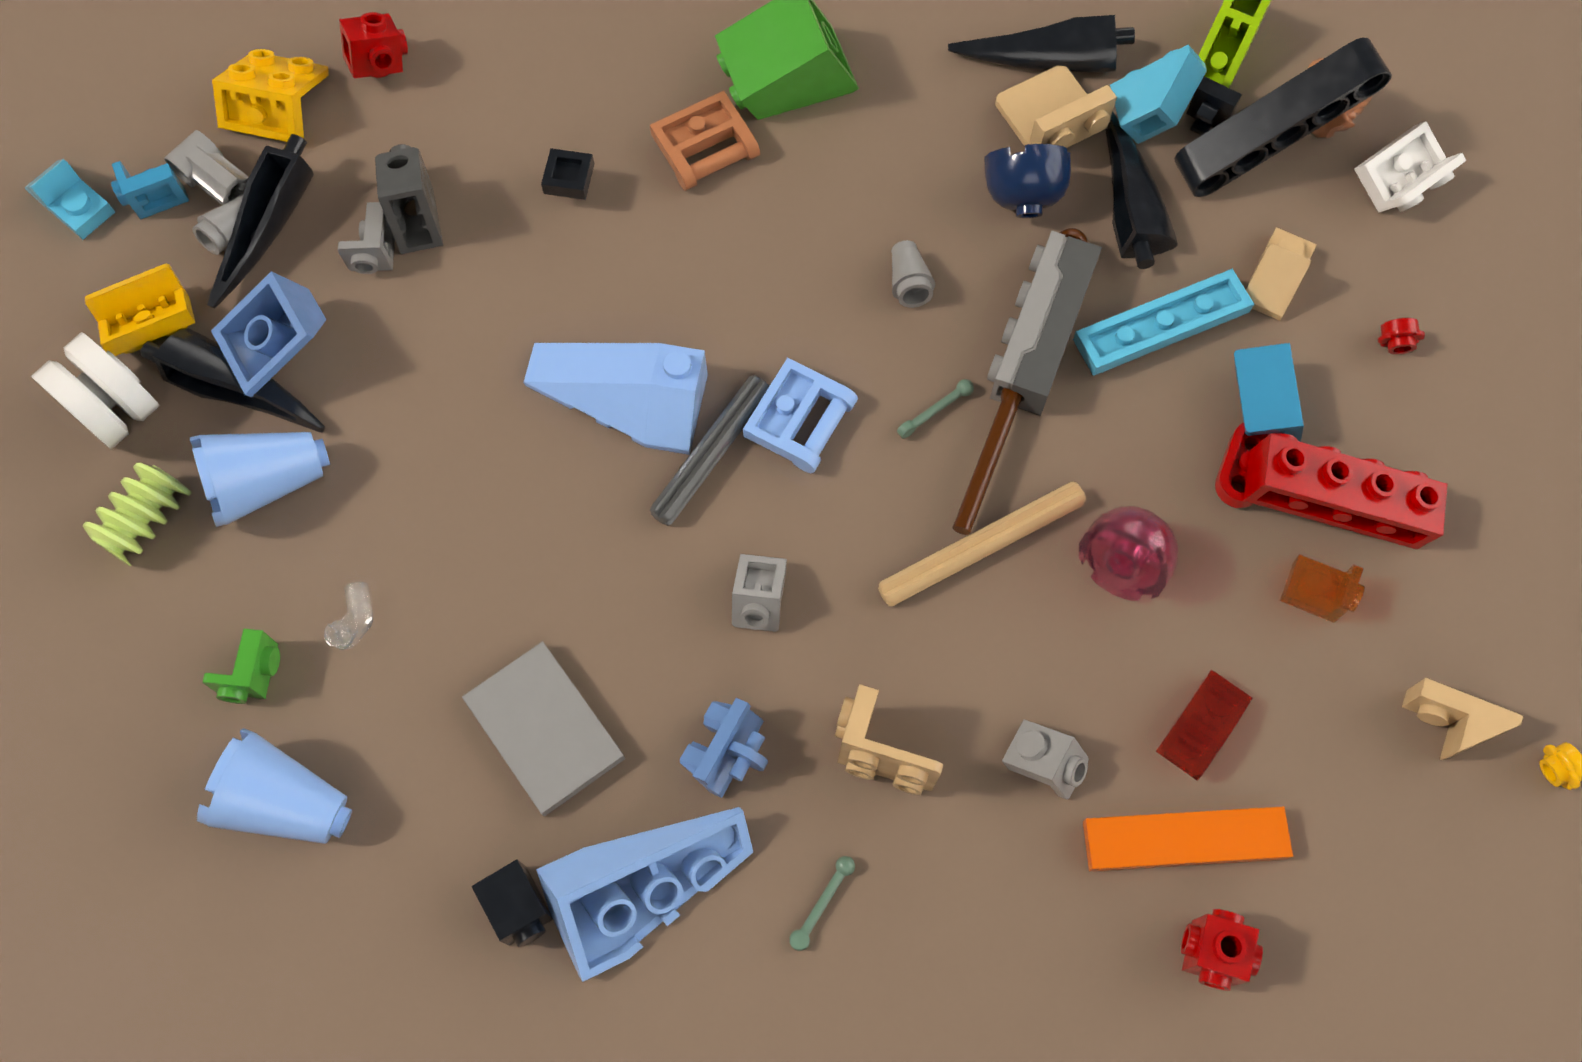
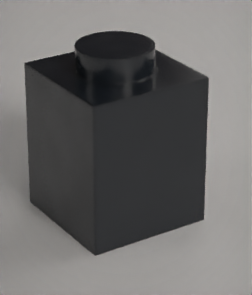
M518 859L471 886L499 941L510 946L516 942L518 947L525 946L542 936L546 932L543 925L553 920L527 867Z

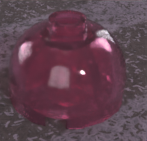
M1121 506L1101 514L1092 523L1079 542V559L1082 565L1087 559L1089 566L1094 570L1090 577L1097 585L1112 595L1129 601H1139L1142 595L1152 594L1151 599L1160 595L1175 572L1178 564V542L1168 524L1150 510L1137 506Z

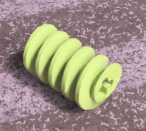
M136 463L133 469L140 478V481L124 477L121 480V484L128 495L111 492L108 495L115 510L98 507L95 510L103 524L98 525L91 522L83 524L84 530L95 543L129 566L131 564L123 554L125 550L141 554L144 551L136 537L142 536L149 539L156 537L148 523L153 521L166 525L168 522L160 509L163 506L175 510L180 508V505L173 496L174 492L188 496L192 494L182 483L155 465L149 466L143 463Z

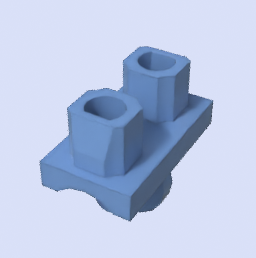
M735 698L732 705L713 701L704 715L703 725L708 730L716 733L709 747L693 741L687 745L680 758V763L693 774V777L710 793L720 798L725 794L733 778L742 781L749 767L758 771H764L768 764V760L758 753L765 740V737L758 733L764 721L750 710L751 706L748 702Z

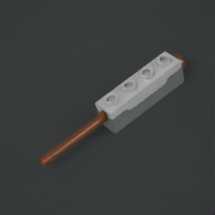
M1068 228L1060 233L1051 231L1046 247L1037 245L1033 254L1029 270L1036 272L1032 283L1025 280L1022 283L1015 306L1022 308L1019 318H1009L1001 343L1007 344L1008 347L1004 357L995 354L987 376V380L994 382L990 399L1001 403L952 527L959 534L969 535L1018 408L1041 416L1102 249L1100 246L1088 243L1085 234L1078 229Z

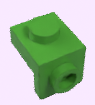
M243 629L232 675L205 673L202 683L217 693V699L225 702L245 704L248 697L266 699L270 678L277 673L280 664L278 643L263 630Z

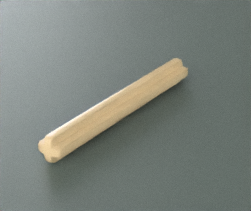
M1069 482L882 580L878 588L881 597L888 606H894L1082 507L1086 500L1085 493L1077 482Z

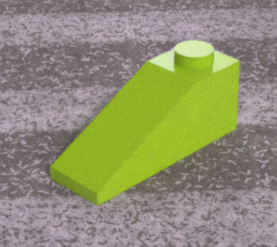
M1272 0L1223 1L1198 55L1206 65L1207 72L1204 75L1205 77L1228 88L1231 87Z

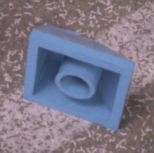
M271 271L211 332L244 394L252 397L316 335L327 319L308 288Z

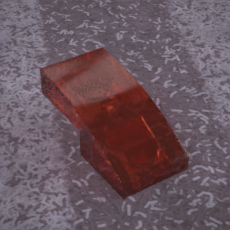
M1211 670L1202 680L1185 709L1174 721L1156 749V752L1198 781L1235 728L1253 698Z

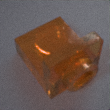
M1299 554L1293 561L1280 601L1334 623L1348 610L1354 612L1358 607L1365 590V586L1359 584L1363 568L1353 564L1346 572H1343Z

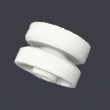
M81 332L63 347L68 360L82 372L77 378L60 363L50 360L31 377L112 450L129 434L127 425L111 410L115 405L132 419L144 421L160 405L139 384L141 381L110 351L105 352L91 338Z

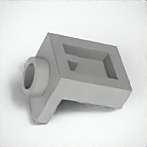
M369 202L366 205L365 220H361L359 223L360 241L338 242V253L350 271H356L361 274L393 270L395 238L380 202Z
M740 554L732 592V625L734 627L773 632L779 630L787 559Z

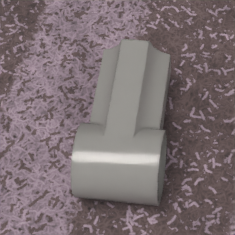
M195 130L164 157L165 162L170 165L174 173L192 188L195 185L199 186L221 205L234 200L240 194H244L249 177L226 160L216 145L198 130Z

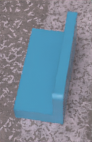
M1290 343L1236 350L1234 352V363L1245 434L1254 436L1279 432L1292 435L1301 442L1304 424Z

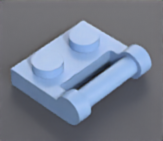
M787 357L744 426L743 437L792 461L799 469L807 473H814L821 462L819 457L821 451L844 413L852 410L858 400V396L848 387ZM822 396L828 399L830 404L807 442L803 446L793 441L818 398Z

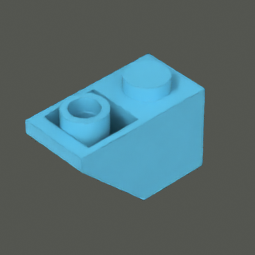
M1189 45L1172 50L1163 58L1141 69L1131 71L1124 78L1110 84L1111 90L1117 96L1115 108L1120 127L1137 144L1177 126L1207 72L1205 63Z

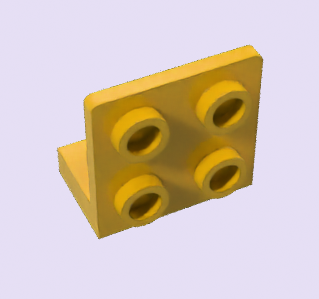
M266 49L250 51L244 58L230 65L228 69L212 79L218 128L285 142L288 141L291 134L304 138L301 97L329 76L328 66L315 64L312 59L307 57L285 58L275 56L273 51Z

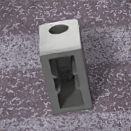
M399 144L392 147L389 152L378 154L375 157L378 199L400 253L405 254L443 246L435 195L420 150L409 145ZM415 200L417 215H409L405 212V206L408 202Z

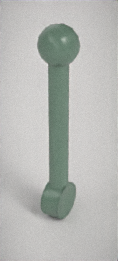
M969 379L960 380L956 386L957 389L913 420L904 422L897 429V433L902 439L909 437L918 426L961 396L967 397L971 395L974 391L972 381Z
M842 856L836 861L837 871L800 930H795L790 935V945L794 950L803 951L809 946V934L844 877L851 875L855 870V862L851 857Z

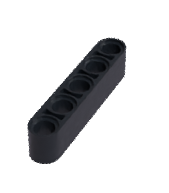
M1362 37L1356 39L1184 146L1174 158L1175 163L1193 196H1207L1373 96L1389 83L1392 74L1369 38Z

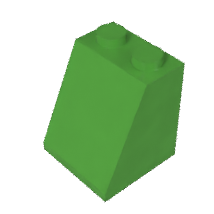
M772 0L715 35L721 51L716 55L717 60L724 73L728 77L731 76L734 84L729 87L731 96L741 110L747 108L757 120L847 95L859 89L832 24L814 0Z

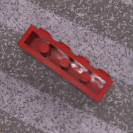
M1271 433L1249 452L1243 501L1413 549H1419L1444 535L1447 483L1430 479L1428 475L1419 471H1402L1385 466L1382 461L1377 459H1360L1342 454L1335 447H1317L1300 442L1296 437L1289 434Z

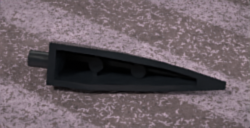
M1115 15L1074 17L1049 26L1014 34L948 44V51L982 61L1013 67L1049 70L1055 66H1066L1070 72L1116 71L1117 45L1134 44L1135 29L1134 27L1116 28Z
M1112 112L1111 120L1107 129H1105L1111 162L1114 197L1112 224L1121 258H1135L1139 269H1147L1155 263L1153 255L1162 254L1174 249L1178 243L1158 187L1132 138L1120 127L1117 116Z
M291 134L283 150L270 146L264 147L247 180L233 232L207 303L208 306L215 309L240 284L270 247L298 205L314 175L311 167L301 157L307 144L306 140L302 137Z
M189 328L178 330L161 346L147 341L141 349V356L156 364L163 381L196 396L225 401L268 413L323 433L325 426L298 399L272 378L252 397L245 395L218 343Z

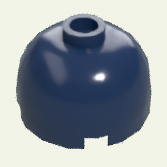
M1028 144L1025 145V151L1012 155L1010 147L990 152L984 157L985 177L990 195L1001 207L1016 210V217L1018 218L1042 216V208L1056 204L1065 195L1070 184L1071 158L1070 152H1067V148L1064 146Z

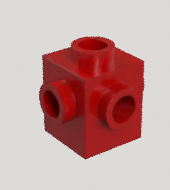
M369 12L361 17L339 19L343 57L354 79L370 76L382 78L389 74L403 72L402 55H407L408 53L407 40L403 29L396 28L389 13Z
M1213 909L1212 915L1205 914L1192 920V924L1189 923L1186 926L1181 942V954L1185 955L1182 971L1198 975V982L1200 984L1223 991H1230L1231 986L1250 982V977L1257 975L1263 957V947L1257 944L1260 929L1244 925L1245 918L1243 916L1221 909ZM1222 940L1230 942L1228 956L1221 950Z

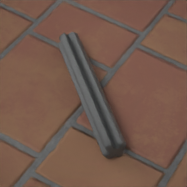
M755 375L748 377L650 508L651 515L657 521L667 526L675 521L748 422L769 388V385L764 380Z

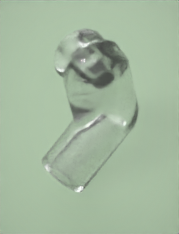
M354 582L344 587L348 612L340 621L335 620L332 624L326 626L324 639L328 645L339 650L355 647L373 625L374 618L369 587L365 582Z

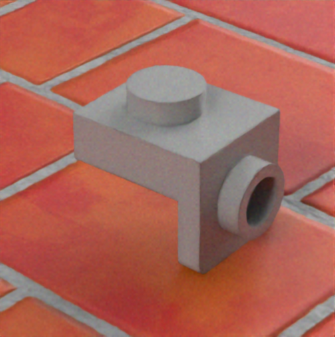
M1024 719L1002 762L1008 770L1050 785L1059 797L1068 800L1074 788L1078 787L1085 779L1089 758L1074 737Z

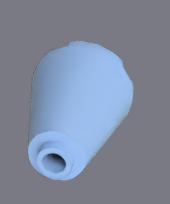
M311 432L208 434L189 437L207 500H210L213 510L211 514L216 527L228 525L323 477L322 467L330 465L323 439L313 440Z
M245 728L241 729L242 741L234 737L220 756L207 782L205 790L212 792L214 795L210 807L199 804L197 821L208 827L326 844L332 835L340 838L352 814V809L345 807L347 796L257 733Z

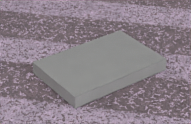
M543 641L462 696L471 712L544 817L626 759Z

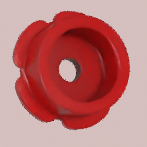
M1393 319L1381 325V336L1378 338V343L1381 347H1388L1390 354H1405L1417 349V343L1425 338V332L1419 329L1417 319Z

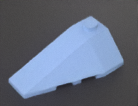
M534 343L524 384L528 388L569 409L576 408L595 418L597 423L608 429L613 427L630 436L632 441L646 448L690 455L708 373L705 350L662 343Z
M737 807L584 847L536 869L550 914L582 982L630 959L643 948L640 941L662 922L667 926L680 916L677 911L679 907L698 891L708 892L753 853L744 811Z

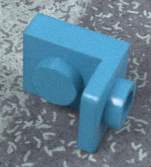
M121 161L112 163L117 179L111 182L112 189L122 206L130 205L140 220L189 201L184 186L168 163L148 169L134 176L129 174Z

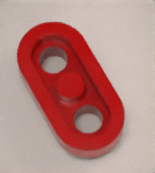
M1244 422L1236 428L1230 437L1215 481V489L1219 498L1225 504L1234 508H1247L1253 505V503L1243 501L1244 492L1236 491L1231 484L1232 482H1238L1245 489L1250 452L1246 449L1245 444L1249 443L1256 446L1270 435L1248 436L1245 434Z

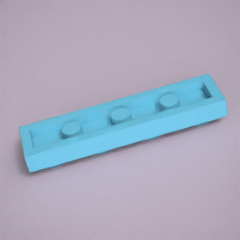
M1232 268L1075 332L1073 341L1092 375L1095 376L1245 315L1251 311L1254 303Z

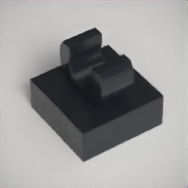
M1204 76L1193 95L1186 113L1196 119L1190 130L1203 135L1211 127H1216L1232 117L1242 94Z
M550 148L541 182L543 193L586 200L595 164L593 154Z

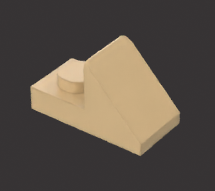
M1276 227L1246 288L1254 303L1252 309L1280 321L1310 266V258L1317 244Z
M1424 678L1406 691L1402 708L1418 713L1417 717L1425 723L1435 726H1449L1440 757L1442 761L1521 725L1523 719L1521 714L1428 678Z

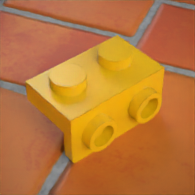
M167 263L85 296V304L98 322L100 344L105 352L110 351L115 356L122 353H134L140 350L147 341H153L165 335L171 336L178 330L195 324L190 297L172 267Z

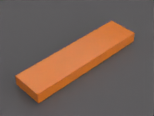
M1285 806L1086 818L1083 821L1089 872L1286 860L1293 857Z

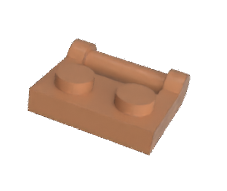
M724 90L650 124L653 139L675 172L676 178L684 191L697 186V180L743 158L749 161L760 156L759 145ZM733 136L737 143L691 165L686 160V158Z

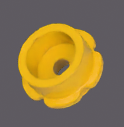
M1567 742L1556 747L1551 744L1546 745L1543 749L1545 755L1539 762L1540 769L1545 778L1555 787L1562 786L1568 790L1579 788L1582 781V754L1572 744Z

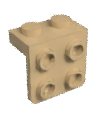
M1055 66L999 93L996 97L995 105L1024 146L1028 144H1052L1068 148L1107 129L1117 96L1108 85L1087 94L1066 66Z
M859 684L855 699L845 696L838 718L835 737L841 738L842 743L837 763L846 765L845 771L859 778L873 780L875 775L892 779L894 780L893 786L907 793L921 795L923 789L932 791L941 775L942 763L865 739L879 690Z

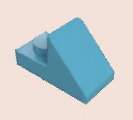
M64 159L57 160L25 187L28 193L82 240L115 213L110 204L82 181Z

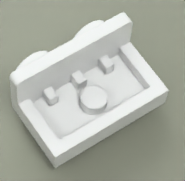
M1425 121L1410 128L1355 167L1354 170L1378 213L1395 207L1398 208L1399 212H1402L1420 203L1424 199L1422 192L1428 188L1430 190L1435 189L1455 177L1453 170L1464 163L1466 159L1463 153L1446 158L1428 123Z

